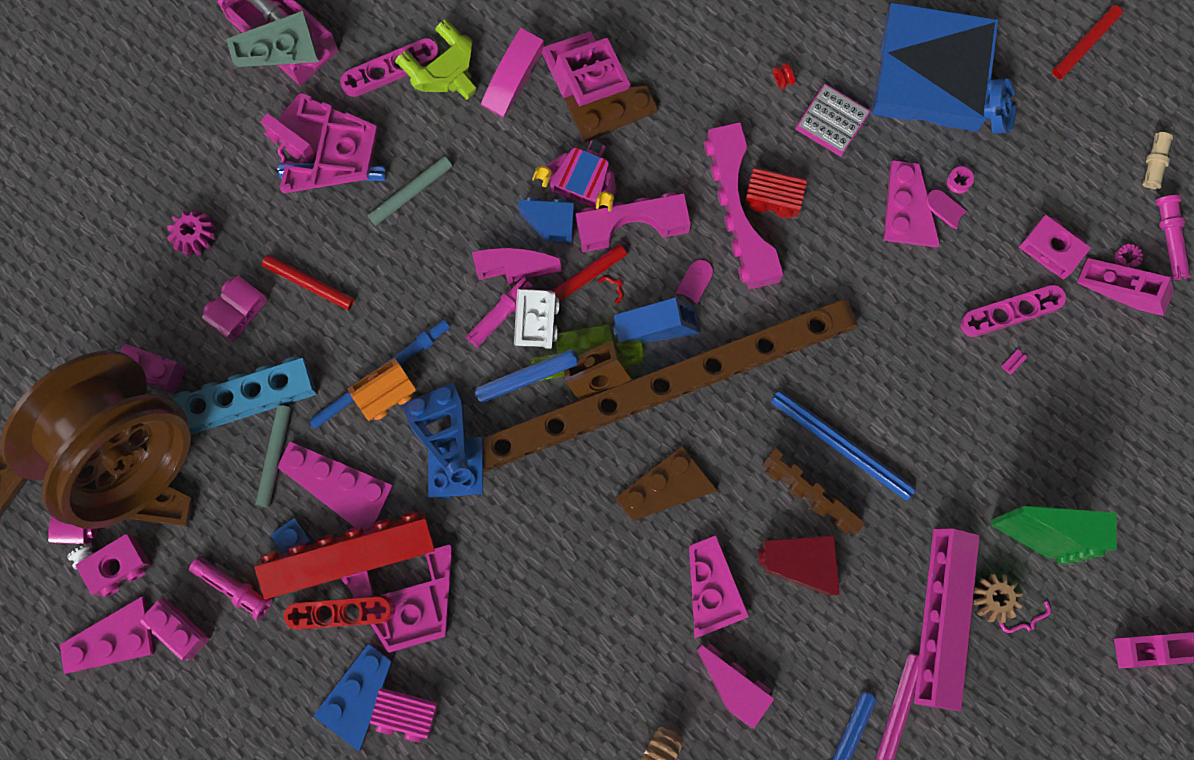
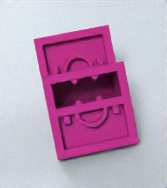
M590 31L542 48V55L563 98L574 95L579 106L629 89L630 82L608 38L596 41Z

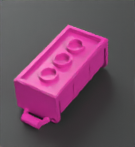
M218 0V4L227 20L242 33L272 22L267 21L263 17L264 14L248 0ZM273 0L274 2L278 1L288 15L303 11L307 17L320 62L278 65L301 87L338 52V48L331 32L297 1Z

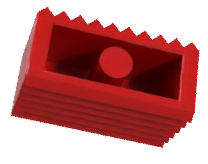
M753 167L744 205L749 206L751 210L756 212H765V210L776 212V215L781 218L797 217L801 208L807 179Z

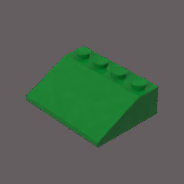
M1023 506L991 519V526L1041 555L1057 559V564L1073 565L1075 562L1094 560L1095 557H1106V552L1117 550V513Z

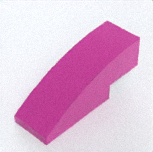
M522 28L519 29L487 88L481 106L503 118L506 116L530 78L531 70L542 54L544 40Z
M512 248L472 252L479 280L506 274L508 284L519 282L522 277L528 280L561 272L559 258L540 252Z
M1194 632L1114 639L1118 668L1194 663Z

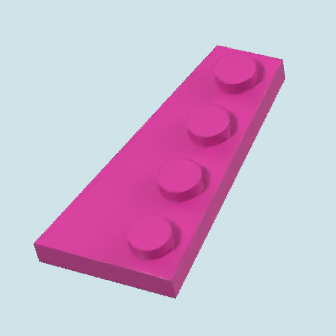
M289 442L278 465L280 470L351 525L362 527L363 530L374 527L373 524L379 520L394 487L389 483L292 442Z

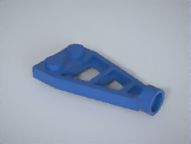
M454 383L402 404L411 430L446 472L449 482L455 485L466 482L471 477V471L468 466L465 411ZM450 415V428L436 434H432L427 428V424ZM456 438L457 449L442 454L438 445Z

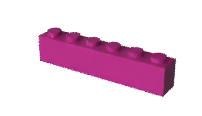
M933 529L914 704L961 711L980 535L957 529Z

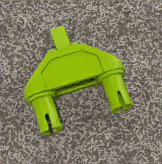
M446 18L443 20L445 24L443 25L440 22L435 29L451 46L446 52L427 67H422L408 50L403 52L404 57L400 54L395 62L411 78V85L415 89L423 92H448L449 90L454 92L457 90L468 100L476 91V87L469 80L471 75L468 72L472 39L469 36L462 35L451 24L450 20Z

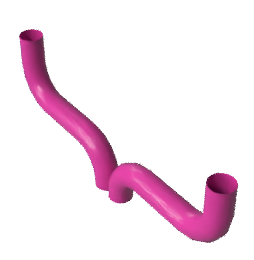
M1048 601L1044 602L1046 612L1034 617L1030 622V626L1022 623L1008 629L1004 623H999L1001 629L1006 633H1012L1021 628H1026L1028 631L1035 629V622L1047 617L1051 613Z

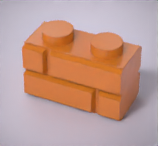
M395 358L347 388L368 421L373 418L379 420L389 413L388 409L396 403L402 405L408 402L413 397L412 393L416 391Z

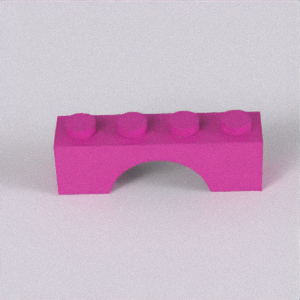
M674 192L666 193L661 198L652 200L648 197L639 198L634 203L625 205L621 202L613 203L611 212H608L607 206V208L597 210L595 207L582 209L580 213H576V224L582 252L609 248L615 231L630 222L649 224L659 232L662 238L689 233L691 225L684 194L677 195Z

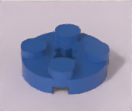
M1011 79L990 80L988 84L990 102H986L984 106L985 118L991 119L993 134L1009 133V131L1013 130L1016 119V105H1012L1010 98L1015 96Z

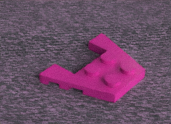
M301 94L297 111L298 120L323 123L314 168L285 166L280 185L282 193L367 180L378 135L377 126L349 113L343 114L332 109L331 105L324 102L321 104L312 100L310 96Z
M450 544L435 548V552L426 554L432 581L380 595L391 598L396 607L392 619L379 624H371L389 653L446 637L452 547ZM369 571L342 578L354 596L353 598L374 596ZM379 605L368 608V613L379 612L382 615V613L386 612V607Z

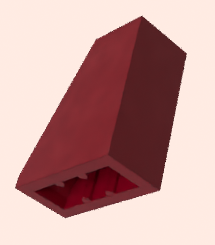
M834 536L764 541L761 543L762 548L757 549L758 565L763 566L764 573L829 597L840 595Z

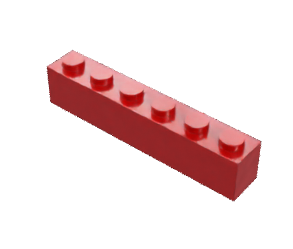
M418 511L408 512L401 516L402 519L391 522L390 519H383L373 524L374 527L363 530L362 527H355L345 532L346 535L334 537L333 534L326 535L317 539V543L306 546V543L302 542L288 548L289 551L278 553L277 550L260 555L261 559L257 560L254 568L264 600L435 552V543L426 512L421 514Z

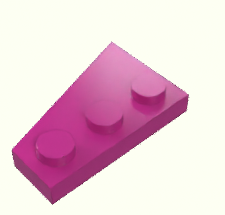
M892 161L890 164L883 241L938 247L940 244L932 212L926 205L927 193L919 164Z
M716 535L690 545L694 637L697 638L749 616Z
M140 597L60 644L64 674L153 655L150 630L140 622L141 618L147 613L145 597Z

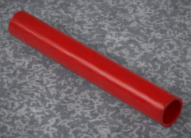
M1113 5L1052 70V74L1059 80H1062L1120 18L1123 10L1119 6Z
M620 244L552 292H555V297H558L559 302H561L626 257V251Z
M269 254L263 259L262 266L348 311L352 308L355 298Z

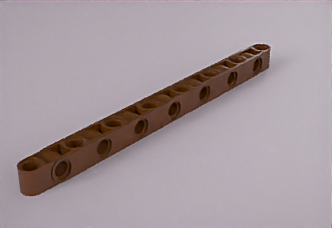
M844 299L483 438V473L856 328L859 324L848 299ZM818 322L822 326L823 331L814 332L810 328L809 323ZM763 341L769 343L772 351L762 352L758 348V343ZM714 361L719 364L721 370L715 373L710 372L706 368V363ZM658 381H663L667 383L669 389L664 393H659L654 389L653 385ZM606 401H611L615 403L617 409L613 413H605L601 409V405ZM552 422H561L564 425L563 431L558 434L550 432L548 428ZM500 442L510 443L511 450L507 454L502 455L496 452V446Z

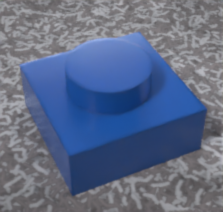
M295 518L271 534V537L282 552L289 551L288 548L298 543L305 542L306 546L312 543Z

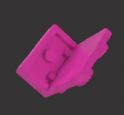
M299 94L277 120L267 113L260 122L266 130L264 134L276 144L280 142L286 147L285 150L294 158L299 159L300 157L305 162L311 163L317 155L323 123L298 120L297 111L301 94Z

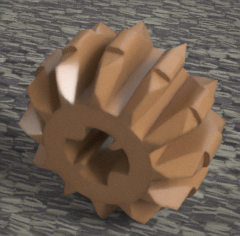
M989 574L988 580L984 578L978 580L981 588H974V594L978 595L979 599H974L972 605L980 604L982 606L977 611V614L982 616L987 613L986 618L988 622H994L997 619L999 623H1005L1007 617L1010 619L1016 617L1014 609H1021L1023 606L1020 602L1016 601V598L1022 597L1023 593L1014 592L1013 590L1017 586V582L1012 581L1007 584L1008 577L1005 574L1000 575L999 578L995 574ZM1001 595L1002 601L994 602L993 596Z
M658 728L641 760H676L684 744L683 738L671 729Z

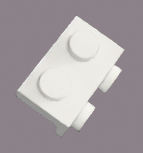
M517 289L514 345L539 346L552 349V342H556L557 326L553 325L554 314H558L559 299L555 297V292L550 290Z

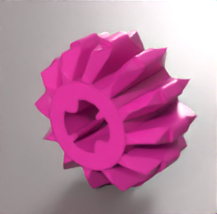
M193 209L190 215L186 210H182V217L180 219L173 216L175 225L167 226L168 231L171 233L168 236V240L174 244L173 248L177 252L183 251L186 256L190 257L193 251L201 256V248L203 246L211 250V246L207 241L216 240V236L212 233L215 230V225L209 222L210 218L207 214L203 213L200 215L198 210ZM192 230L195 233L191 235L189 234V231Z

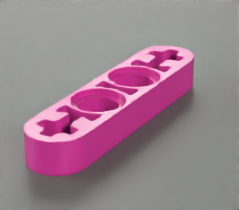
M421 39L347 70L340 79L342 89L348 96L356 97L407 76L408 74L402 68H398L395 65L397 57L400 54L404 57L403 52L406 50L410 54L415 52L418 63L422 67H427L439 57L437 44L431 39ZM427 48L431 51V56L426 57L423 54V49ZM383 68L385 70L383 77L379 79L371 77L373 69ZM363 73L366 74V77L369 81L368 83H365V80L362 76ZM354 78V80L357 82V87L352 88V86L349 85L350 79Z
M1052 285L972 310L962 318L960 323L961 330L967 336L978 337L1053 313L1065 304V292L1060 287ZM1049 293L1058 299L1054 304L1052 301H1049L1040 306L1039 301L1048 297ZM1025 300L1031 303L1033 307L1031 314H1024L1020 311V301ZM995 309H1002L1006 312L1007 320L1005 322H998L994 319L993 311ZM971 317H973L974 321L982 320L985 317L987 319V322L981 323L977 330L974 326L969 327L968 325Z

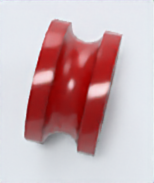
M783 63L781 68L776 66L772 69L774 80L779 89L784 90L786 85H795V77L788 63Z

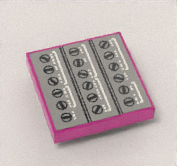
M824 84L797 124L796 130L842 157L871 111Z

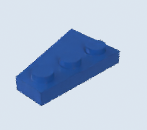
M368 644L313 715L358 752L362 750L379 689L384 688L392 661L371 644Z

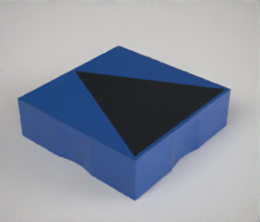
M891 3L885 16L880 50L881 68L876 79L871 114L903 120H925L940 126L978 132L986 120L984 106L989 98L988 84L992 74L998 20Z

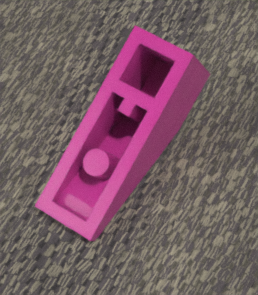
M1087 258L1077 281L1080 285L1134 309L1161 316L1165 315L1174 293L1171 277Z

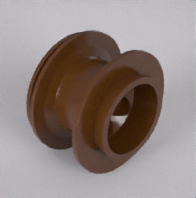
M98 351L71 359L39 379L21 397L11 411L3 428L0 445L3 460L15 474L25 479L43 481V503L47 511L56 520L79 528L96 529L123 521L155 500L174 480L183 466L189 452L191 436L186 413L175 400L164 395L146 394L147 381L145 373L132 357L116 351Z

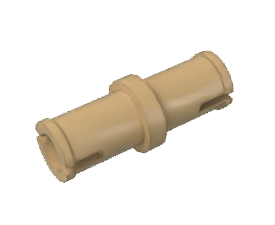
M1166 132L1155 133L1151 154L1146 159L1148 167L1143 181L1144 187L1151 189L1161 188L1164 170L1170 161L1168 153L1173 135Z

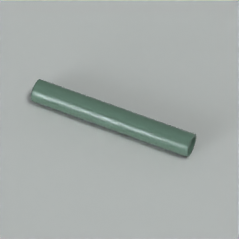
M445 156L368 214V218L377 226L451 169L452 164Z
M277 405L255 504L257 506L270 507L291 408L287 406Z

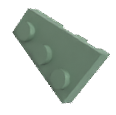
M303 11L226 39L232 61L236 67L320 62L307 17Z

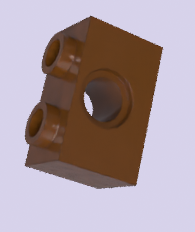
M613 340L579 355L578 365L564 370L566 384L579 400L586 399L632 380L627 360Z

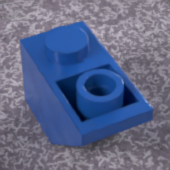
M535 197L519 200L520 215L544 241L572 243L574 203H569V201L564 199H554L552 202H546Z

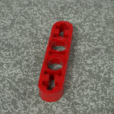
M387 596L306 601L290 604L284 611V621L288 627L296 630L379 624L392 619L396 607L393 600ZM351 603L357 605L360 611L356 620H352L347 615V607ZM324 605L328 606L332 611V618L328 622L323 621L319 614L321 607ZM379 605L386 607V612L382 613V615L379 612L368 613V608ZM311 612V617L299 620L294 618V613Z

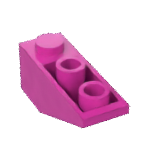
M709 644L707 648L701 645L697 652L726 709L749 727L755 728L774 700V698L768 695L771 690L758 680L755 683L745 677L747 672L733 662L729 666L721 660L723 654Z

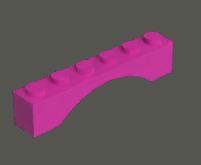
M741 123L709 129L707 140H704V149L706 155L712 157L714 164L710 166L712 178L714 181L718 180L720 190H717L720 206H725L727 215L724 216L726 229L728 232L732 231L734 241H731L734 257H739L741 266L738 267L740 280L742 283L746 282L748 290L780 283L783 272L776 249L765 242L752 228L740 204L738 172L747 150Z

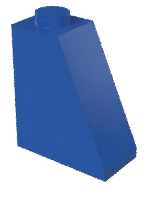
M672 298L614 315L616 324H614L613 330L615 337L620 343L628 346L700 334L696 308L678 298Z

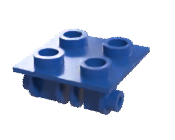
M483 437L466 438L468 466L471 471V477L462 484H451L446 472L428 451L429 498L441 497L442 499H452L453 496L483 494ZM456 439L438 445L441 453L446 454L457 449Z

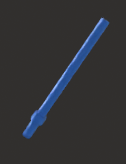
M443 319L429 331H423L415 337L417 340L389 361L395 358L401 366L423 348L427 350L434 344L433 341L449 330L450 327ZM349 391L309 420L315 430L354 401Z

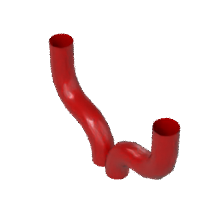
M608 276L601 277L597 280L599 284L604 280H608L612 284H618L617 291L619 297L614 301L618 304L623 299V292L621 290L623 283L620 279L613 280Z

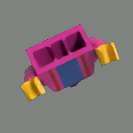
M591 141L586 152L573 148L570 153L562 154L546 166H538L532 178L533 181L538 178L542 179L543 187H547L549 180H551V192L588 207H595L596 210L599 209L600 205L608 206V212L612 211L614 197L617 192L614 173L609 170V162L601 158L605 146L597 141Z

